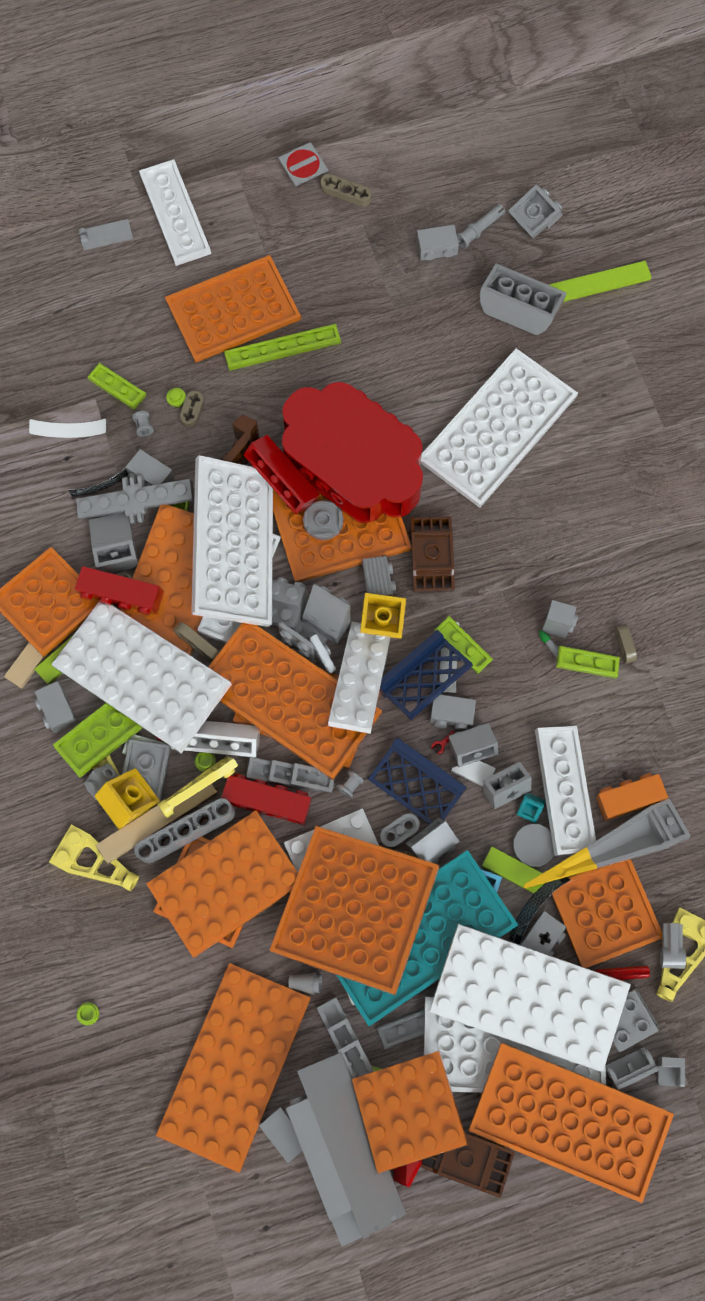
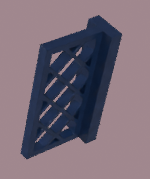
M436 630L382 677L380 692L384 698L387 697L401 712L412 720L468 671L473 664L444 639L441 632ZM443 647L449 650V656L438 657V652ZM449 661V668L437 669L438 662ZM452 661H462L464 663L460 669H452ZM426 662H434V670H423V665ZM437 674H448V679L445 682H436ZM411 675H419L418 683H407V680ZM422 675H433V683H422ZM407 688H418L417 696L406 697ZM421 688H433L429 696H421ZM395 689H403V697H393L391 693ZM417 701V706L409 712L406 709V702Z
M399 738L394 740L391 748L368 778L369 781L429 824L433 823V821L429 819L427 809L440 807V818L445 820L467 789L466 786ZM393 752L401 756L402 765L390 767L389 757ZM404 759L410 762V764H405ZM387 762V767L382 768L384 764ZM405 767H417L419 777L407 779ZM403 768L405 780L392 782L391 769ZM388 770L390 782L381 784L374 779L379 771ZM421 771L428 776L422 777ZM432 778L435 780L437 790L424 792L423 779ZM420 780L422 792L410 794L408 782ZM405 783L407 795L397 796L394 793L393 784ZM439 784L442 785V786L445 787V788H444V789H439ZM390 785L391 791L385 786ZM450 791L456 796L451 803L442 804L440 792ZM437 793L439 805L427 807L425 794ZM422 795L424 807L415 809L411 805L410 797ZM408 797V803L401 798ZM448 806L447 809H446V810L444 811V813H443V808H442V807ZM425 810L426 816L419 811Z

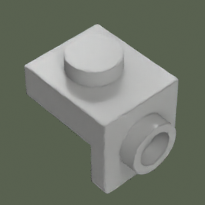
M106 764L93 770L84 782V785L93 798L97 800L94 797L106 782L118 777V774L110 764Z

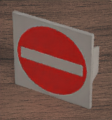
M311 142L278 157L286 174L295 186L328 171V168Z

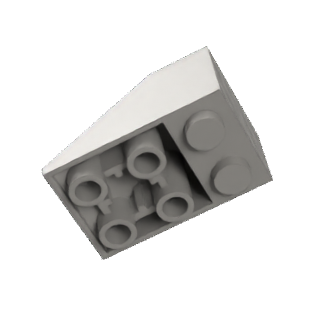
M125 512L90 519L91 544L96 569L107 573H116L137 568L139 560L130 517H127Z
M314 584L302 619L303 622L337 645L351 626L350 605L344 598L340 596L337 598L332 595L331 591L325 586L321 585L319 587Z

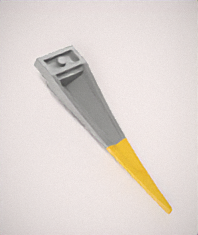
M669 798L648 807L581 851L527 882L523 888L533 887L668 849L670 846L689 839L691 835Z

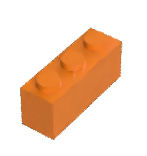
M652 773L640 776L638 781L632 782L630 779L621 782L620 787L612 789V786H608L599 790L600 793L595 798L604 822L668 799L660 775L652 776Z

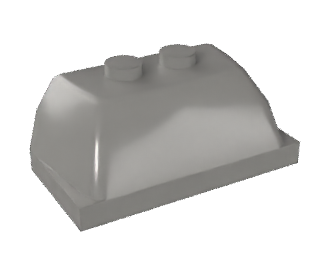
M496 263L481 287L480 303L485 314L534 335H539L550 326L567 293Z

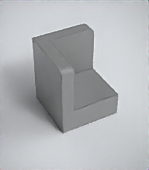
M657 1057V1067L659 1069L657 1071L658 1085L685 1087V1058Z

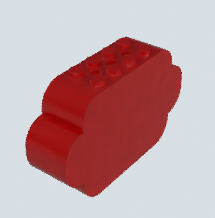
M344 382L331 383L322 391L312 387L296 390L286 400L282 410L284 433L282 436L283 453L318 493L333 502L352 519L361 523L373 522L383 513L389 517H403L416 507L421 498L423 472L420 468L422 442L409 425L402 424L394 414L383 410L378 402L367 398L363 391L356 390Z

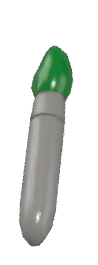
M539 630L540 639L557 658L558 646L551 640L549 634Z

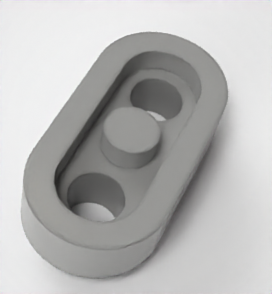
M404 814L381 831V843L387 848L397 847L418 832L420 826L419 819L413 814ZM410 822L413 827L406 829L405 823ZM389 834H393L395 836V839L393 841H389L387 839V836Z

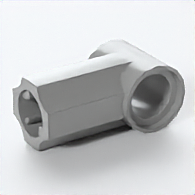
M662 924L661 968L685 969L686 952L683 949V924Z

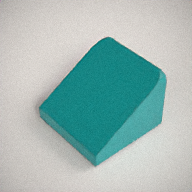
M526 793L516 815L536 824L546 801L533 794Z

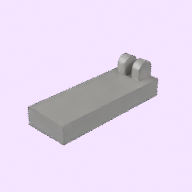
M128 219L79 229L83 250L133 239Z

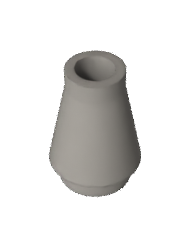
M316 972L290 975L289 988L315 995V993L321 992L322 975H318Z

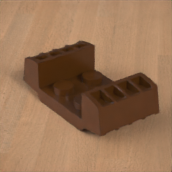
M241 415L232 424L236 440L230 452L225 453L221 460L246 465L249 461L243 454L250 444L260 439L257 421Z
M451 516L411 517L413 593L454 592V552Z
M465 1133L468 1145L422 1159L420 1168L501 1198L515 1151Z

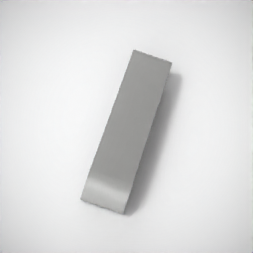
M218 799L138 842L134 849L135 855L144 863H154L230 822L235 816V808L228 800ZM228 806L227 813L220 815V809ZM203 817H209L207 824L200 825ZM189 827L188 834L181 836L182 829ZM170 837L169 844L162 846L163 839ZM150 847V854L143 857V851Z

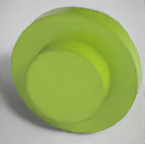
M173 388L168 391L166 399L171 406L180 407L184 404L186 394L180 388Z
M199 752L195 757V765L202 772L216 764V758L213 753Z
M83 1003L77 1010V1019L83 1025H92L99 1018V1009L93 1003Z

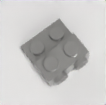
M537 184L508 210L509 214L532 239L546 227L550 228L563 216L561 212L563 208L558 201H552L549 198L551 196L544 187L541 189Z
M278 577L277 580L272 579V625L278 626L280 622H283L292 630H296L310 596L304 584L300 582H295L294 585L289 584L286 579Z

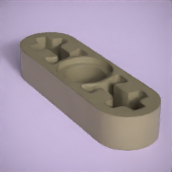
M326 174L321 178V190L324 193L359 206H367L371 203L372 193L368 187L332 174ZM344 187H348L351 189V191L349 193H343L341 189Z
M179 622L174 628L173 632L210 663L219 654L216 648L188 625Z

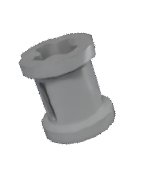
M139 411L132 415L137 427V436L145 437L154 432L149 422L150 416L148 411Z
M349 770L347 777L336 788L351 799L353 797L352 793L364 780L355 772Z

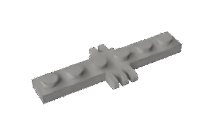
M142 474L137 475V481L135 476H130V484L128 478L124 477L122 478L123 491L78 498L76 503L78 518L81 520L125 512L126 516L130 517L131 524L136 523V515L138 522L141 523L144 522V514H147V508L193 501V481L186 479L145 487Z

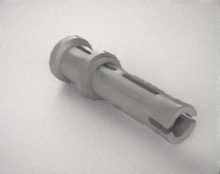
M497 204L476 223H470L462 233H457L459 246L466 249L471 241L477 240L482 231L505 214V209L499 211L503 206Z

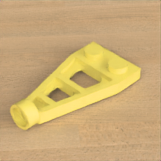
M230 756L224 757L157 805L166 818L174 814L173 809L175 806L221 777H229L235 772L234 768L238 764L234 758Z
M71 824L49 863L69 874L122 886L132 891L138 882L139 876L127 870L117 859L111 862L115 866L112 876L98 873V869L104 860L96 848V844L99 842L87 832ZM85 847H89L97 855V859L92 867H84L77 864V859Z
M678 908L672 923L683 924V935L697 942L698 947L690 957H686V967L679 977L671 974L670 968H662L660 985L656 995L670 1002H673L678 989L705 957V920L682 908Z

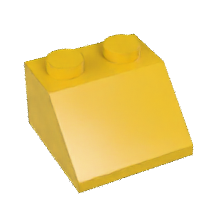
M365 593L362 603L360 633L401 639L406 598Z
M136 768L106 782L94 796L119 830L161 802Z

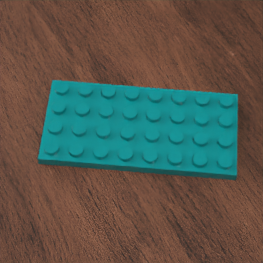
M468 850L438 870L396 995L336 975L368 1026H371L440 979L458 924L498 938L518 926Z

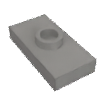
M316 633L308 634L306 638L314 644L315 654L324 670L328 673L336 671L329 657L331 652L326 644L322 645Z

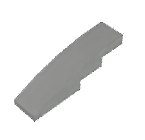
M255 757L248 758L245 774L247 779H259L275 785L332 793L334 780H331L314 767L276 760L268 761Z
M334 997L316 1007L338 1052L342 1053L351 1078L354 1079L374 1072L337 998Z

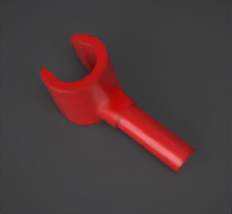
M452 730L444 739L434 742L431 749L436 745H441L442 749L437 754H442L445 749L444 746L449 741V736L456 732Z

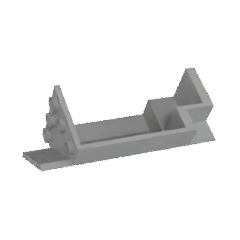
M339 1053L297 1071L307 1099L302 1095L289 1101L291 1106L287 1107L286 1110L329 1220L332 1221L342 1247L362 1237L363 1239L369 1237L370 1233L379 1231L391 1224L392 1221L405 1216L406 1211L390 1171L377 1172L352 1078L342 1053Z

